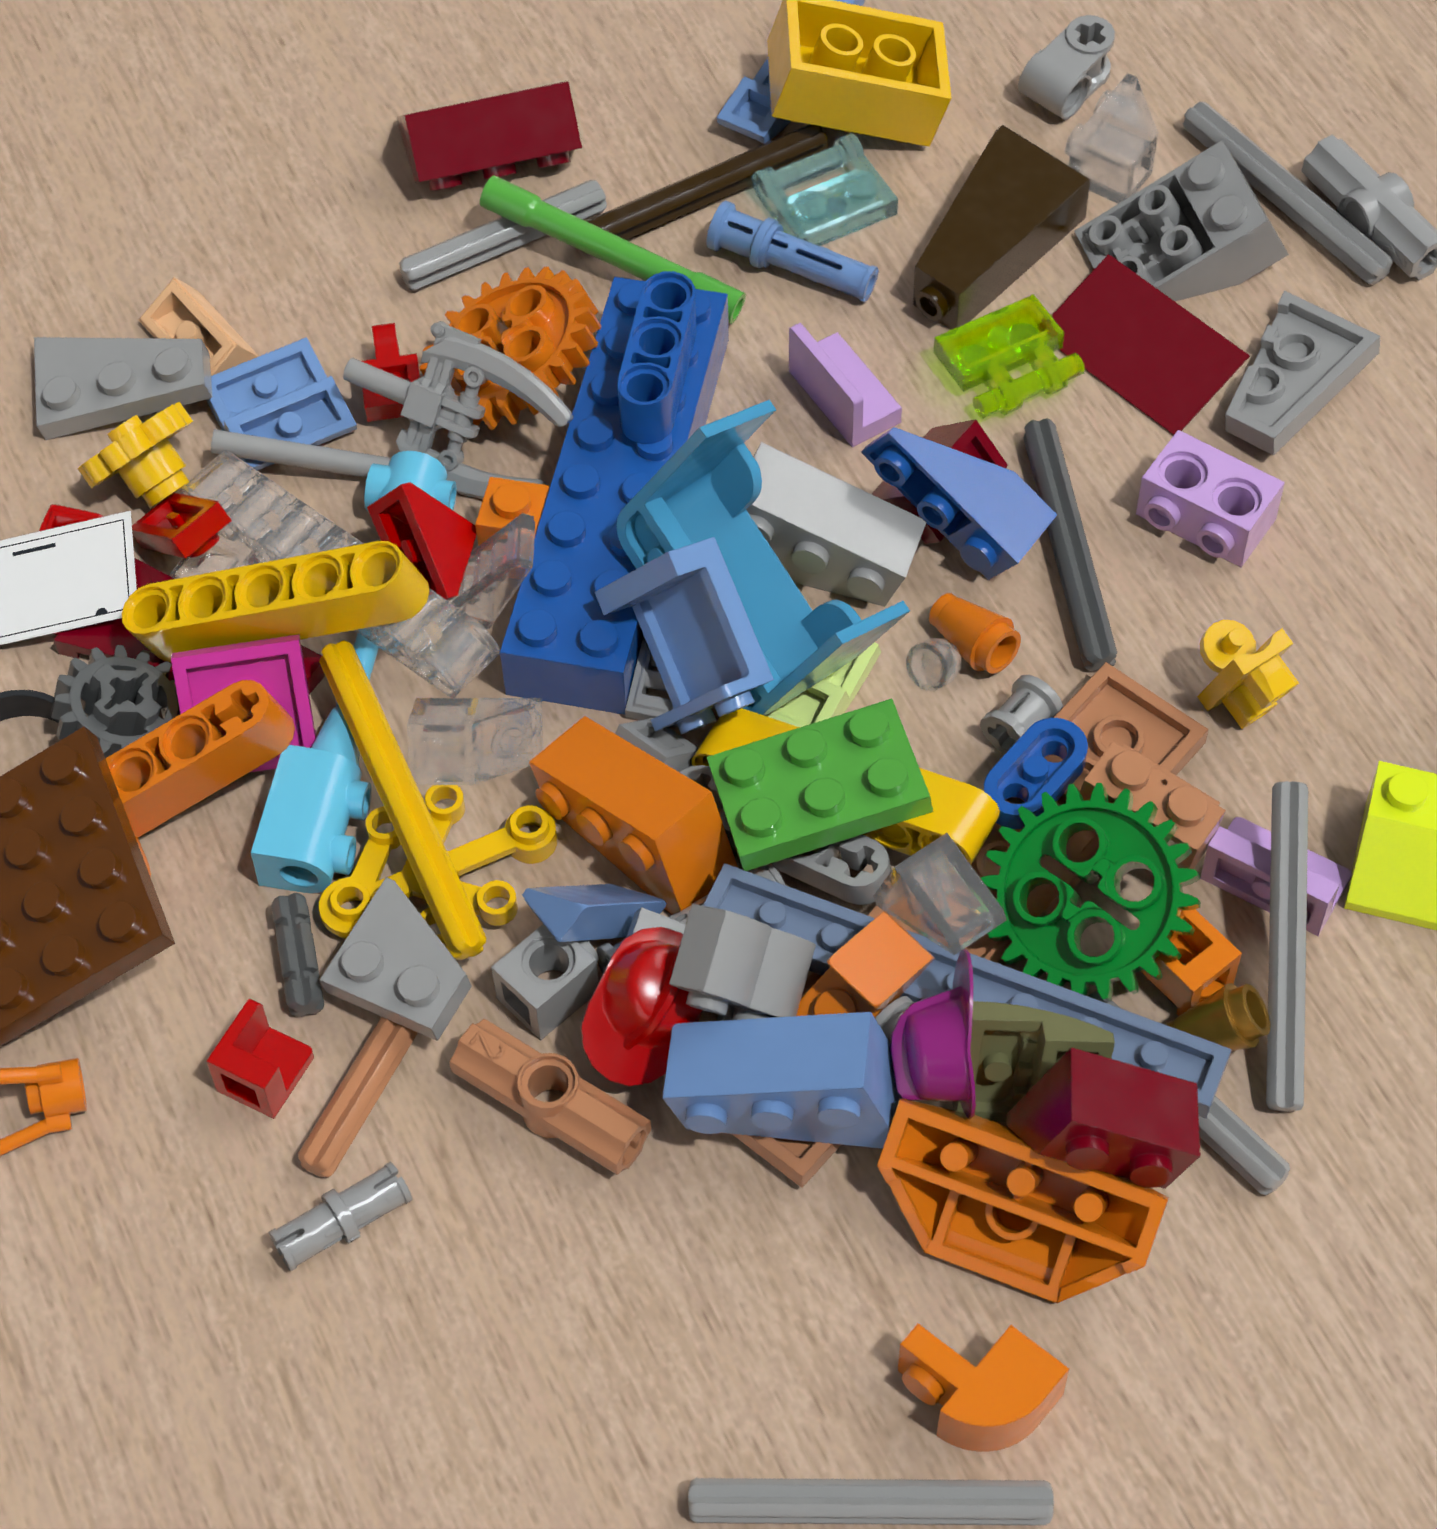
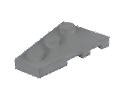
M1284 291L1279 300L1278 313L1272 326H1267L1261 338V349L1254 364L1248 366L1225 414L1226 431L1275 455L1379 354L1380 336Z
M34 337L37 428L45 440L130 419L135 415L139 417L159 412L179 401L183 406L213 398L210 354L202 339Z

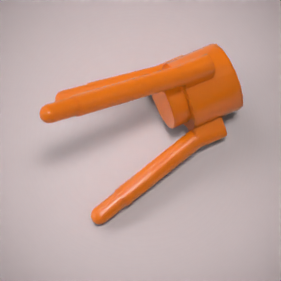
M79 1058L39 1064L36 1067L0 1068V1085L25 1083L30 1114L44 1112L45 1119L0 1139V1156L49 1133L71 1130L70 1114L87 1111L86 1094Z

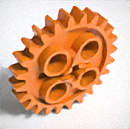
M547 266L536 277L530 268L526 267L515 281L506 272L502 275L499 286L493 289L487 282H484L481 285V296L474 299L465 295L462 297V303L465 308L461 312L447 311L444 314L450 322L449 326L482 339L481 344L510 357L531 371L551 388L558 397L559 395L555 388L560 384L574 385L577 382L571 374L573 368L589 366L590 361L584 354V351L598 346V342L592 333L601 329V324L595 317L598 309L577 278L571 280L564 270L554 276ZM434 344L425 347V348L423 349V351H425V350H427L428 348L432 347ZM428 363L419 366V370L423 375H425ZM455 368L451 386L455 389V395L460 396L461 392H465L467 385L463 378L465 371ZM488 380L480 386L477 395L480 398L479 405L486 409L484 416L480 419H474L473 424L478 426L483 420L488 428L492 430L495 429L502 416H506L509 422L514 425L518 421L521 410L528 408L533 415L538 414L539 411L508 389Z

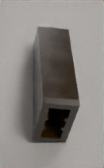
M1000 126L994 132L915 265L913 305L928 319L940 322L957 334L1086 218L1091 179L1006 126Z

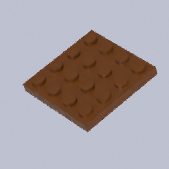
M85 726L0 776V1046L175 944L98 737Z

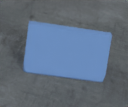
M614 884L526 888L522 894L526 903L558 942L627 937L634 913L642 907L660 914L667 904L658 897Z

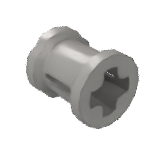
M1021 675L1012 684V695L1000 709L988 712L981 719L980 727L983 735L1003 754L1007 753L1031 725L1042 719L1054 718L1063 708L1061 699L1055 690L1038 677Z

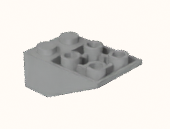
M1223 140L1075 230L1094 269L1110 254L1174 301L1239 285L1289 255Z

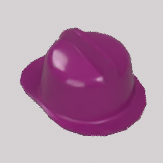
M963 949L959 953L952 989L912 1003L899 1016L891 1035V1055L897 1092L902 1098L908 1100L960 1102L964 1114L970 1119L975 1116L976 1097L970 1053L973 1016V968L971 956L967 949Z

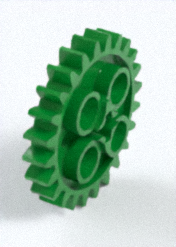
M1096 783L1090 800L1083 801L1077 787L1074 784H1069L1066 793V804L1058 805L1047 792L1041 794L1044 813L1036 816L1030 810L1021 806L1018 812L1025 827L1020 832L1001 826L999 829L1003 838L1010 844L1007 852L988 850L986 856L1001 868L999 875H988L980 878V884L997 892V898L982 904L980 909L985 915L1001 917L1002 919L987 934L993 941L1011 939L1012 943L1005 950L1001 958L1009 965L1027 958L1028 961L1023 969L1025 974L1039 978L1046 972L1048 973L1047 982L1061 987L1064 986L1066 981L1071 982V990L1085 996L1088 993L1089 985H1096L1098 993L1105 1002L1112 1000L1113 982L1119 980L1134 995L1139 992L1137 972L1143 969L1157 980L1163 977L1155 961L1160 953L1177 960L1181 958L1182 955L1170 941L1173 934H1194V928L1181 919L1180 915L1181 911L1200 908L1201 902L1198 898L1183 893L1182 887L1200 880V876L1197 870L1178 867V864L1185 860L1192 853V850L1188 843L1168 846V841L1178 829L1174 821L1171 819L1153 827L1152 823L1158 809L1156 805L1149 801L1136 813L1133 812V794L1126 788L1118 795L1114 804L1108 802L1107 791L1102 783ZM1082 830H1090L1097 833L1099 848L1090 860L1085 862L1068 860L1066 845L1071 836ZM1045 856L1052 857L1087 884L1093 885L1101 878L1098 884L1101 892L1113 903L1139 919V927L1135 930L1127 928L1091 901H1086L1079 908L1078 906L1082 900L1081 896L1066 882L1041 866L1042 858ZM1136 868L1151 871L1154 876V888L1151 894L1138 902L1125 900L1120 893V883L1123 876ZM1042 884L1056 886L1059 892V903L1056 909L1050 915L1044 917L1031 916L1027 909V898L1030 892ZM1094 923H1107L1112 926L1114 931V942L1111 949L1098 957L1085 955L1080 946L1084 930Z

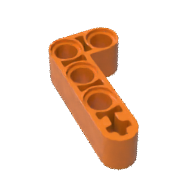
M241 680L233 683L105 758L150 877V866L138 837L275 758L287 749L291 743L295 731L293 718L260 683L253 680Z

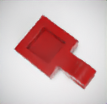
M395 323L372 326L376 359L364 360L362 362L410 382L419 379L420 371L417 353L400 355ZM362 388L367 422L405 417L401 415L403 404Z

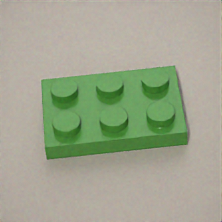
M892 698L707 757L741 865L745 871L933 812L929 791Z

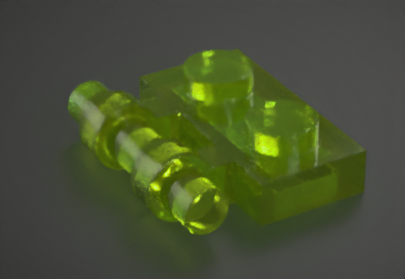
M1034 294L934 337L933 353L963 392L982 383L988 388L989 391L973 398L974 409L982 419L997 412L1006 415L1022 408L1024 400L1039 393L1045 392L1051 395L1065 389L1068 386V380L1085 372L1084 363L1077 353L1070 354L1061 359H1058L1054 354V351L1063 348L1064 331ZM1027 363L1034 370L1016 379H1013L1009 374V371Z

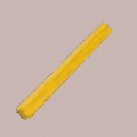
M345 640L336 644L329 643L322 648L323 655L320 657V665L450 954L456 960H463L469 956L475 957L483 952L486 935L354 646Z

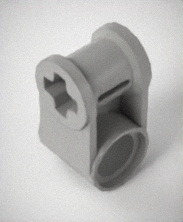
M1091 15L1081 16L1071 21L1068 27L1046 48L1037 52L1029 60L1019 79V92L1062 119L1071 118L1081 108L1084 101L1100 86L1105 84L1110 76L1111 64L1107 53L1114 45L1115 31L1113 26L1106 19Z

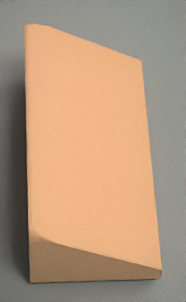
M175 277L139 319V322L154 338L202 339L210 354L211 376L259 357L199 291Z

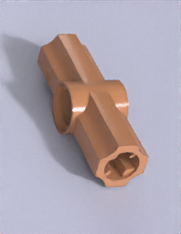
M486 1019L477 1024L472 1023L458 1040L457 1048L450 1060L451 1071L522 1115L525 1125L534 1134L544 1138H559L617 1175L622 1170L629 1169L642 1152L646 1138L651 1132V1121L580 1078L574 1064L566 1057L556 1053L541 1054ZM547 1090H558L565 1093L560 1099L553 1102H542L535 1099L541 1092Z

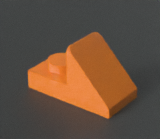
M883 911L827 960L831 967L801 998L796 1016L871 1012L876 1018L886 1006L898 999L935 957L886 911Z

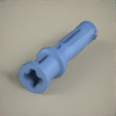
M729 201L722 202L717 208L707 233L706 244L711 250L717 252L721 248L727 249L749 258L750 264L759 269L762 267L767 268L770 264L806 277L811 281L859 298L863 302L869 299L878 278V267L869 266L825 247L783 232V226L777 220L768 217L762 221L736 211V205Z

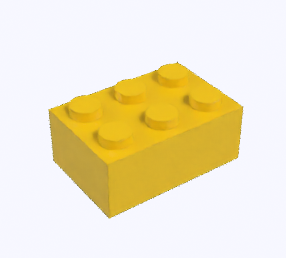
M782 0L767 39L772 117L930 147L952 99L943 22L834 0Z

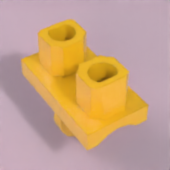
M1221 620L1213 623L1202 635L1200 654L1204 663L1212 671L1219 674L1197 698L1207 712L1223 703L1241 729H1244L1269 713L1278 705L1276 701L1283 698L1299 684L1281 658L1293 645V642L1282 628L1275 632L1256 651V641L1251 631L1243 624L1234 620Z

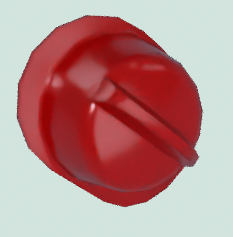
M664 927L640 929L625 938L611 956L606 970L587 1005L581 1025L583 1049L592 1067L609 1081L633 1086L651 1083L666 1074L672 1027L676 1023L698 1022L703 1010L685 1004L688 991L669 984L683 934Z

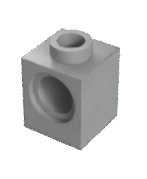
M543 924L491 967L496 998L538 1039L542 1040L591 999L599 983L597 972L598 955L588 940L558 942ZM549 970H557L564 973L559 978L553 980L538 978L540 974Z

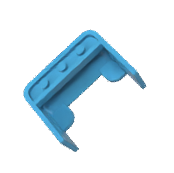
M770 399L699 427L628 502L617 518V534L620 544L636 569L669 551L715 537L774 679L750 691L754 703L743 708L764 716L775 711L857 658L910 612L904 601L864 620H861L851 606L840 600H830L812 610L747 512V509L760 495L762 477L760 467L745 445V442L776 411Z

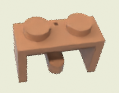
M1115 741L1111 742L1084 779L1080 789L1083 801L1090 800L1096 783H1102L1106 788L1108 801L1114 804L1118 795L1126 788L1133 794L1132 811L1135 813L1144 804L1152 801L1158 808L1152 826L1155 827L1162 822L1172 819L1178 829L1170 840L1177 844L1188 843L1192 850V853L1178 864L1179 868L1194 869L1207 851L1208 844L1216 833L1226 812L1225 809L1219 806L1220 802L1128 745L1124 744L1121 746Z

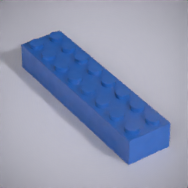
M619 277L613 278L600 321L601 329L597 331L595 338L598 346L592 349L589 357L590 364L586 367L572 413L573 420L568 426L500 650L506 695L625 715L644 635L632 606L604 615L595 591L636 570L618 538L617 518L620 511L699 427L706 425L729 341L728 294L695 289L696 339L674 427L663 440L652 444H641L626 437L620 428L618 377L641 290L646 281Z

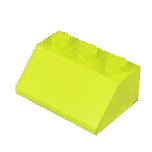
M1379 761L1365 804L1344 909L1437 931V774Z

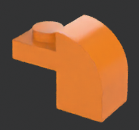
M918 1323L900 1344L898 1372L902 1374L901 1379L913 1395L928 1405L933 1406L937 1402L943 1405L939 1414L937 1436L953 1446L978 1452L1005 1449L1028 1437L1064 1395L1069 1368L1012 1325L1008 1327L975 1367Z

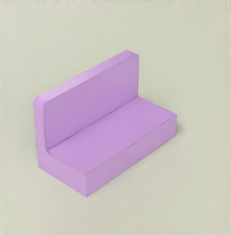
M801 323L789 328V372L851 447L901 423L902 407L838 332L817 342Z
M1235 817L1228 829L1219 826L1208 844L1200 879L1270 913L1271 831L1242 817ZM1310 850L1307 851L1306 931L1319 936L1346 889L1352 873L1348 868Z

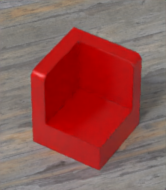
M248 999L206 1062L217 1092L274 1119L313 1061L314 1054L309 1045L269 1027L263 1005Z

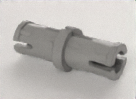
M392 1162L385 1164L382 1169L340 1193L334 1188L321 1195L323 1203L280 1228H274L269 1231L270 1238L279 1255L284 1256L283 1261L287 1268L293 1271L299 1264L342 1239L348 1244L361 1237L359 1229L402 1204L411 1202V1193L402 1176L397 1178L396 1175L399 1172Z

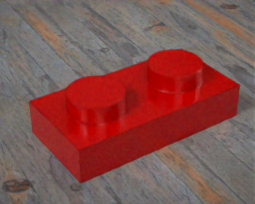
M173 492L132 525V534L141 548L185 559L188 556L195 558L210 550L219 541L220 536L218 532L232 520L219 501Z

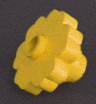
M180 401L157 413L144 423L135 415L109 432L107 436L112 443L77 469L91 489L119 473L135 498L137 499L142 496L151 508L190 482L182 471L186 464L169 439L186 428L193 420Z

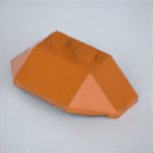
M907 1099L899 1100L877 1164L886 1183H889L899 1207L924 1253L1054 1303L1062 1302L1122 1275L1145 1267L1169 1197L1152 1188L1138 1186L1130 1179L1098 1170L1076 1169L1065 1161L1039 1155L1007 1126L976 1115L968 1119L963 1112Z

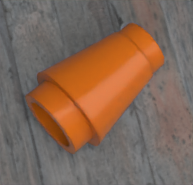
M952 593L942 595L930 610V624L937 628L975 671L986 670L991 674H995L1005 669L1015 658L1021 644V636L1019 632L1014 630V624L1011 619L958 598Z

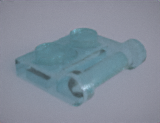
M853 133L836 139L833 147L776 170L766 167L752 174V183L756 195L773 219L783 226V232L818 246L825 245L898 214L897 196L866 158L859 139ZM841 167L847 172L791 196H787L784 190Z

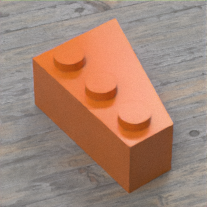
M584 716L529 761L539 786L535 794L541 806L553 818L557 820L562 819L648 895L663 899L667 903L664 909L671 915L682 911L695 901L708 895L724 863L738 868L712 792L588 717Z

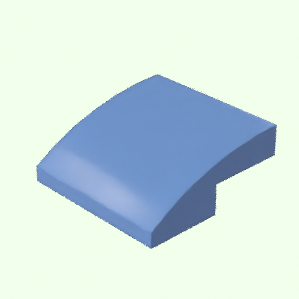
M307 337L211 376L213 398L206 399L222 431L318 446L357 429V424L333 377H327ZM238 457L249 474L275 464Z

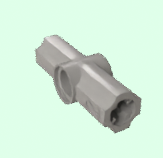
M1334 135L1319 141L1312 152L1304 158L1301 172L1337 206V213L1388 254L1409 277H1415L1419 281L1434 273L1437 268V230L1414 209L1413 196L1406 182L1396 173L1392 172L1380 176L1342 139H1337Z

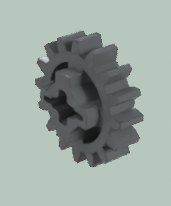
M117 645L114 656L106 658L100 649H91L88 664L77 658L72 659L68 675L60 674L58 677L51 710V718L59 720L56 733L58 739H63L85 726L98 737L104 756L107 758L180 715L175 680L169 681L168 679L172 665L166 661L153 667L148 664L149 651L144 649L138 654L136 659L128 658L123 645ZM81 699L86 702L84 710L82 708ZM160 709L162 712L163 719L159 717Z

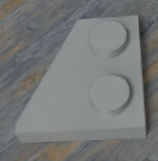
M387 877L320 978V982L327 993L436 1041L439 1040L472 987L464 970L394 880Z

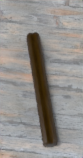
M809 124L591 218L586 222L625 240H629L824 155L828 151V137L821 126Z

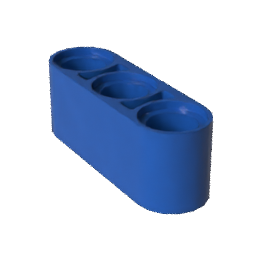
M660 272L651 276L644 283L618 377L620 428L626 437L641 444H652L661 441L673 429L696 339L695 286L691 279L678 272Z

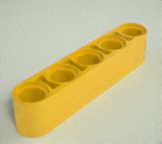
M375 541L148 584L138 588L126 600L122 610V623L156 657L165 662H171L172 653L298 634L300 640L402 622L413 618L423 609L427 603L430 591L427 580L395 544L389 541Z
M741 708L718 717L692 757V766H709L708 756L800 727ZM920 768L931 797L933 812L862 835L876 840L884 847L956 871L967 870L972 865L998 820L1000 814L999 807L991 796L975 786Z

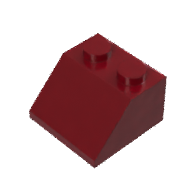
M1072 1047L1007 1113V1127L1039 1155L1065 1161L1076 1169L1098 1170L1127 1178L1141 1187H1160L1166 1189L1200 1158L1197 1083Z

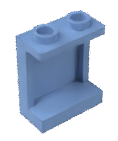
M715 537L669 551L595 591L604 615L631 606L634 610L673 705L672 710L650 720L655 732L677 724L682 735L716 721L712 711L713 708L716 709L719 717L754 703L750 691L774 680Z

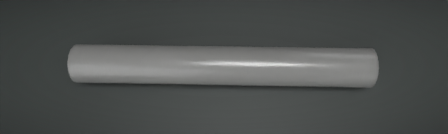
M216 429L213 431L211 453L365 478H367L373 463L388 466L391 459L390 457Z

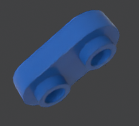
M1046 718L1037 721L1028 728L989 771L985 778L983 791L991 796L999 807L1000 814L996 821L998 825L1011 829L1024 828L1025 825L1018 812L1021 806L1030 810L1034 815L1039 816L1044 813L1042 793L1047 792L1057 802L1068 789V785L1073 784L1081 775L1086 763L1088 742L1084 732L1076 724L1062 718ZM1056 755L1062 758L1063 761L1053 763L1047 761L1044 757ZM1010 797H1017L1025 803L1012 804L1005 800Z

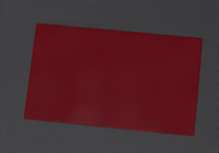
M1110 254L1099 263L1036 331L1038 335L1173 435L1177 430L1182 431L1250 357L1245 351Z

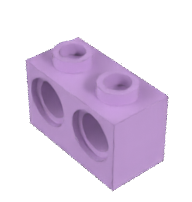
M1177 430L1142 477L1136 515L1146 519L1151 525L1160 530L1170 531L1201 547L1203 551L1213 557L1223 558L1242 567L1275 522L1285 482Z

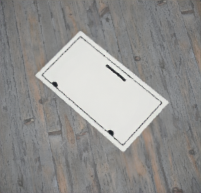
M131 511L0 540V645L122 618L124 603L137 590Z

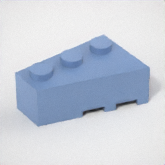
M871 1012L676 1023L672 1027L663 1100L686 1129L698 1133H730L883 1149L899 1100L905 1099L897 1092L891 1044Z

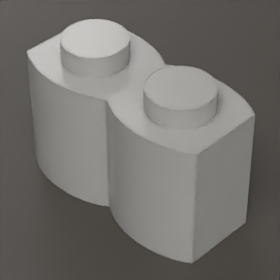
M692 904L669 984L689 992L685 1003L689 1006L720 1015H726L728 1006L733 1007L734 1011L731 1020L796 1016L816 944L731 911Z

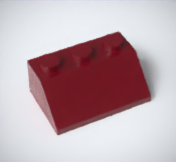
M569 81L397 116L399 130L415 182L428 181L430 191L462 185L461 173L482 169L484 180L489 179L493 175L501 177L517 173L515 162L536 158L538 168L570 162L568 151L582 148Z

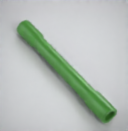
M495 175L489 178L483 188L480 206L523 227H532L642 280L646 281L654 274L660 272L674 271L684 274L691 279L695 289L728 294L729 324L735 322L742 310L746 298L745 292L702 272H693L554 207L542 201L538 195Z

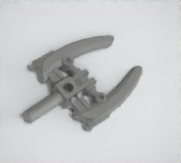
M443 321L434 323L430 329L432 335L436 337L434 345L423 351L421 363H428L425 375L413 382L355 358H351L348 361L343 373L344 380L403 404L401 415L409 418L410 425L408 431L404 428L401 429L396 440L400 452H422L440 461L447 471V480L456 482V493L483 499L490 477L548 485L539 479L509 477L485 472L462 464L464 461V455L461 451L462 444L467 442L468 438L478 436L480 428L473 424V420L482 418L486 409L479 405L480 398L477 395L480 386L488 380L508 389L532 405L556 426H565L573 420V415L569 408L551 388L510 357L481 344L482 339L451 327ZM455 368L465 371L463 378L467 385L465 392H461L460 396L455 395V389L451 386ZM445 428L449 430L448 437L450 441L447 449L439 453L431 447L436 431Z

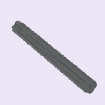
M1048 418L1040 421L1031 420L1024 427L1025 434L1023 439L1038 496L1057 514L1047 527L1082 663L1087 670L1094 672L1099 670L1105 662L1114 666L1116 663L1115 657L1118 652L1056 424Z

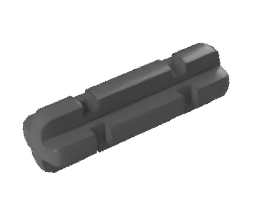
M300 893L278 896L273 900L271 907L276 926V939L289 1012L296 1017L317 1014L324 1007L322 987L320 986V975L307 901L304 895Z

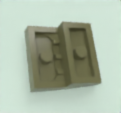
M973 1001L970 1053L975 1083V1115L993 1122H1007V1113L1071 1047L1112 1059L1115 1045L1113 1033L1073 1017L1047 1010L997 1002ZM952 1102L953 1110L964 1113L960 1102Z

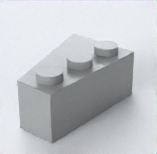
M761 442L753 457L760 467L762 488L759 497L747 509V512L794 583L885 607L906 578L926 521Z

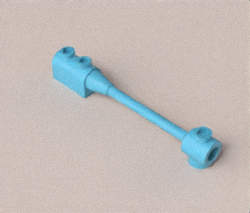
M402 451L391 457L388 466L375 463L371 465L365 485L364 503L366 511H368L367 507L399 485L408 482L413 483L454 511L457 491L456 482L447 480L445 467L434 457L417 451ZM386 624L358 629L354 649L369 681ZM338 703L329 713L311 748L289 745L280 755L251 850L259 886L302 893H320L331 884L334 873L345 875L351 873L356 854V838L345 835L350 818L366 819L371 802L372 788L370 782L361 781L362 772L359 767L360 752Z

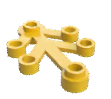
M448 781L435 783L425 794V804L443 843H445L452 825L457 823L465 813V802L461 788L455 783ZM442 799H452L455 801L454 805L449 808L442 809L435 806ZM533 805L523 806L508 817L504 828L447 852L458 876L507 855H511L522 863H539L548 859L556 849V824L553 817L546 810ZM384 806L374 809L366 818L365 825L368 841L352 875L331 883L324 890L319 901V912L324 926L333 934L344 939L348 937L383 883L384 879H379L391 850L401 845L395 830L385 834L376 831L382 824H392ZM530 825L540 826L537 831L532 833H525L520 830ZM408 859L402 871L387 877L397 883L407 898L415 896L425 899ZM494 880L479 887L461 881L475 913L480 915L486 923L500 926L514 919L518 911L516 892L509 883ZM497 897L508 900L504 907L493 909L486 905L491 899ZM349 901H362L354 909H344L341 907ZM430 908L420 913L429 926L436 924ZM438 934L437 937L447 948L442 935Z

